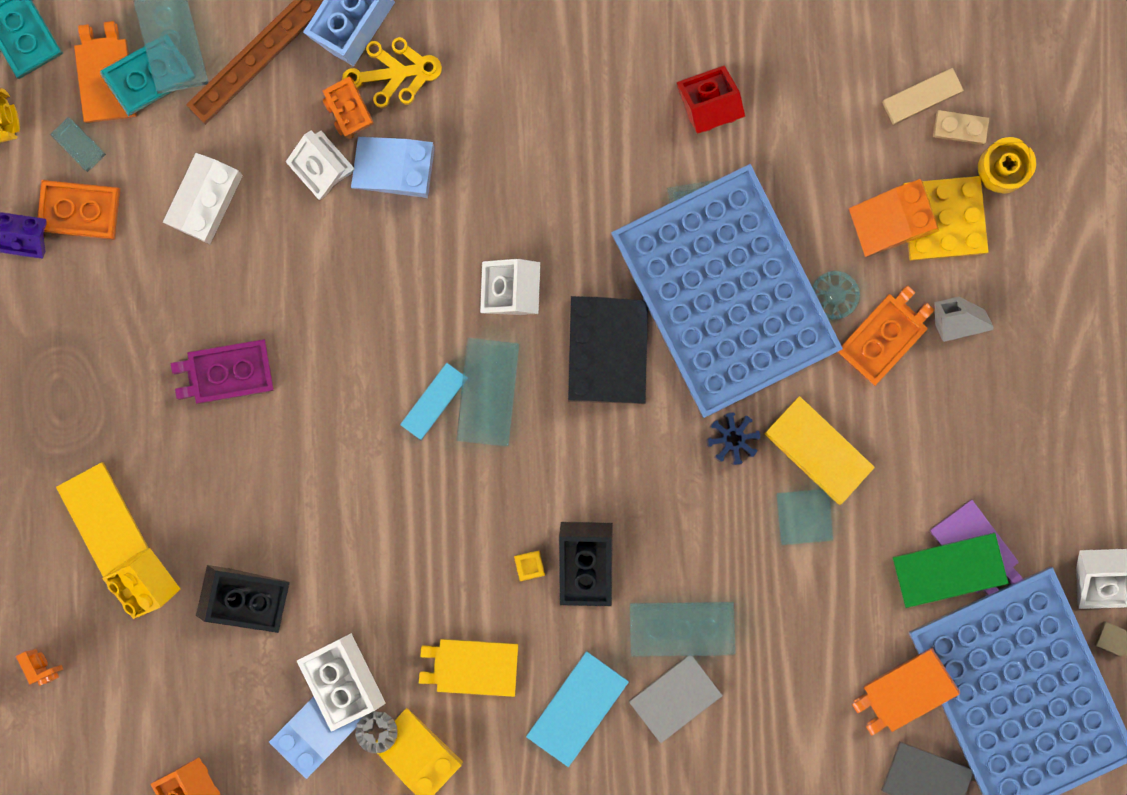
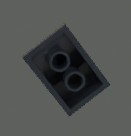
M561 522L559 532L560 605L612 606L613 523Z
M207 565L196 616L204 622L279 633L290 582L235 569Z

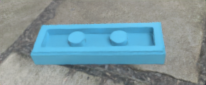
M446 363L400 425L422 440L468 378Z

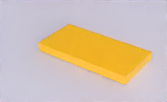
M800 396L764 433L838 505H841L875 468Z
M104 462L56 487L103 577L135 554L148 549Z

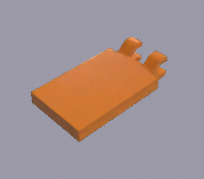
M115 21L104 22L106 38L93 39V29L89 27V24L78 26L82 45H74L83 120L85 123L137 117L136 112L130 116L126 114L100 75L102 69L129 55L128 42L126 39L119 40L118 24H115Z
M906 286L896 298L888 294L841 345L843 349L838 351L848 363L874 386L878 384L928 329L923 322L933 313L934 309L928 303H925L915 313L905 303L916 293L909 286Z
M931 647L866 684L864 689L867 693L856 698L852 706L857 714L869 706L872 707L877 717L870 720L866 726L872 736L886 726L890 728L891 732L897 730L958 696L960 691Z

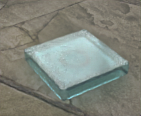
M823 489L776 493L781 545L833 541L830 498Z

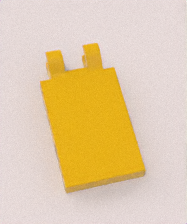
M440 639V646L422 645L421 657L435 658L434 672L420 671L419 683L437 684V692L515 697L518 644Z

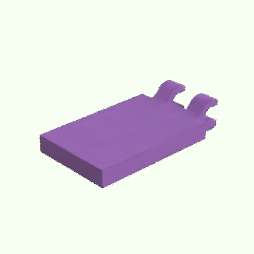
M973 500L966 502L929 530L940 545L995 532L1008 581L1010 584H1014L1023 580L1020 574L1013 568L1019 563ZM992 587L983 591L986 595H990L998 591V589Z

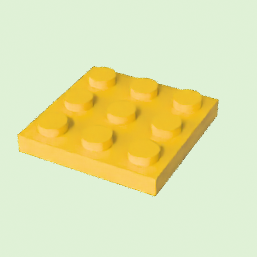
M981 176L922 181L940 231L908 242L910 261L987 254L988 243Z

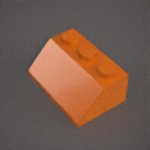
M200 758L181 766L150 784L156 795H221L219 789L212 782L207 767Z

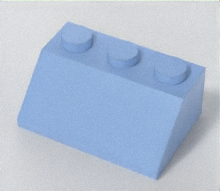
M324 0L303 33L331 54L354 67L395 1Z

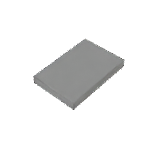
M689 654L629 700V703L658 741L662 743L723 695L694 657Z

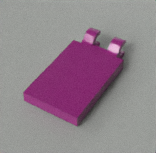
M265 339L187 352L188 360L170 363L172 374L188 373L190 386L175 389L176 399L178 400L195 397L196 404L274 391Z

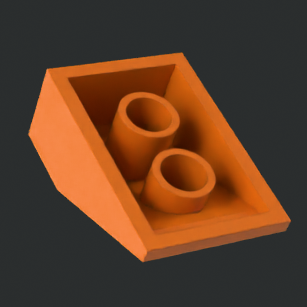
M921 179L891 189L849 208L865 257L940 231Z

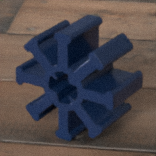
M732 412L724 415L727 419L728 429L718 424V420L713 421L710 425V429H715L722 435V438H707L706 441L708 447H712L714 444H723L724 447L719 454L714 456L719 462L724 461V456L731 450L733 458L731 464L738 465L743 463L740 460L739 448L745 451L748 457H754L757 453V449H752L745 443V440H759L761 437L758 430L754 431V433L744 434L743 431L746 426L753 422L748 416H744L738 428H735V413ZM730 432H734L735 436L740 437V441L736 442L737 446H733L732 442H727V437L731 436Z

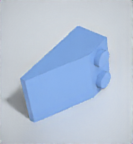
M358 137L351 188L428 198L435 149L433 142L411 139Z
M313 696L269 743L307 779L349 736L363 717L331 732Z

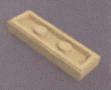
M951 68L883 100L882 103L894 125L958 95L964 90L954 69Z

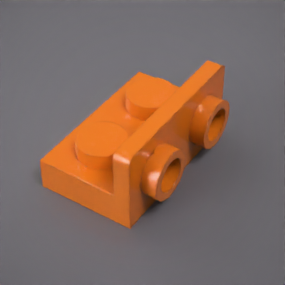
M349 76L322 90L326 97L323 99V103L329 113L333 112L337 120L334 122V125L340 136L344 135L346 138L352 139L355 137L354 134L374 124L352 77Z
M37 649L25 651L16 656L29 685L37 682L39 686L47 684L59 678L58 672L64 670L62 665L47 670L48 662L42 652L38 653Z

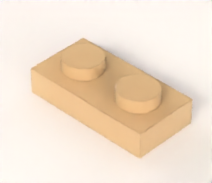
M938 110L936 112L933 137L984 145L987 138L989 118Z

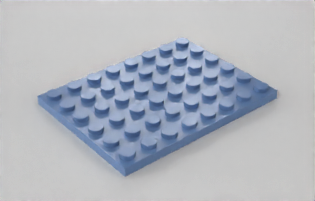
M751 164L611 232L703 418L843 349Z
M1048 567L909 631L918 654L932 647L960 691L958 696L941 705L982 795H1060L1127 764V730L1053 567Z

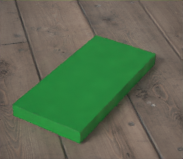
M995 532L893 557L905 608L1009 584Z

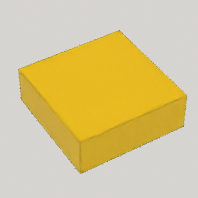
M540 550L514 556L520 581L545 576Z

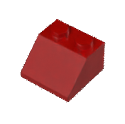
M725 65L676 82L689 120L697 134L746 117L740 91Z

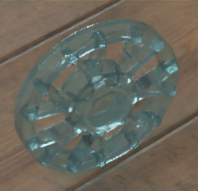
M827 272L821 275L812 287L814 292L816 289L820 291V293H816V296L825 295L826 301L820 303L823 305V310H825L828 303L834 306L831 315L825 313L828 319L847 317L856 309L859 303V287L856 281L844 272ZM832 275L839 276L838 285H832ZM821 280L829 286L826 291L817 287ZM846 280H849L853 286L845 291L841 285ZM846 294H854L855 301H846ZM844 303L848 309L844 314H841L838 309V305Z

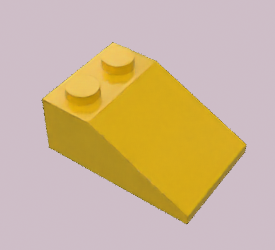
M406 708L395 720L397 726L395 743L387 751L377 754L415 795H434L462 766L463 761Z

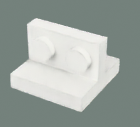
M311 130L304 134L286 160V163L319 200L324 198L335 184L349 176L355 169L322 131L314 134Z

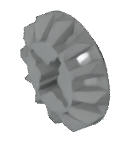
M373 711L363 716L357 723L355 733L357 742L365 751L370 753L387 751L393 746L397 738L395 721L385 712ZM374 722H376L379 729L387 730L379 733L378 742H376L373 734H368L369 731L373 730Z

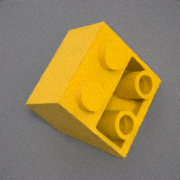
M151 548L135 554L102 578L110 592L123 605L125 612L133 619L161 608L181 590Z

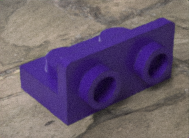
M0 212V253L43 259L46 252L43 236L47 225L46 219Z

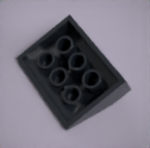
M571 296L568 402L646 404L648 307L644 300Z

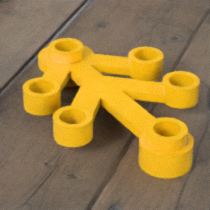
M398 37L392 42L393 51L399 55L403 54L415 64L404 66L385 52L379 42L371 41L366 46L368 55L372 58H377L389 68L365 72L350 68L343 73L342 80L351 74H355L357 80L354 83L357 89H360L363 83L391 79L382 92H377L373 97L376 107L382 109L388 106L389 99L406 77L416 76L408 88H403L399 92L401 103L410 105L414 102L416 93L426 81L436 80L440 76L442 66L439 59L432 55L422 57L407 45L405 39ZM402 42L405 46L402 50H397L395 48L396 43ZM378 46L379 51L373 54L370 52V48ZM432 64L434 67L432 71L427 72L424 70V66ZM406 92L412 95L408 101L402 99V95ZM379 96L386 97L384 104L377 103Z

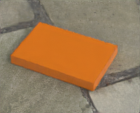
M42 180L37 218L46 219L47 225L43 233L115 240L120 188Z

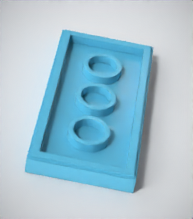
M586 651L526 737L569 767L629 681Z

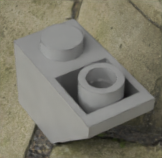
M960 296L934 302L935 326L943 342L993 330V324L986 311Z

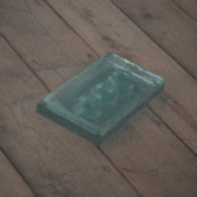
M133 0L157 94L207 85L208 78L188 1Z
M467 338L456 441L509 446L519 351L518 343Z
M734 602L630 603L631 657L735 655Z

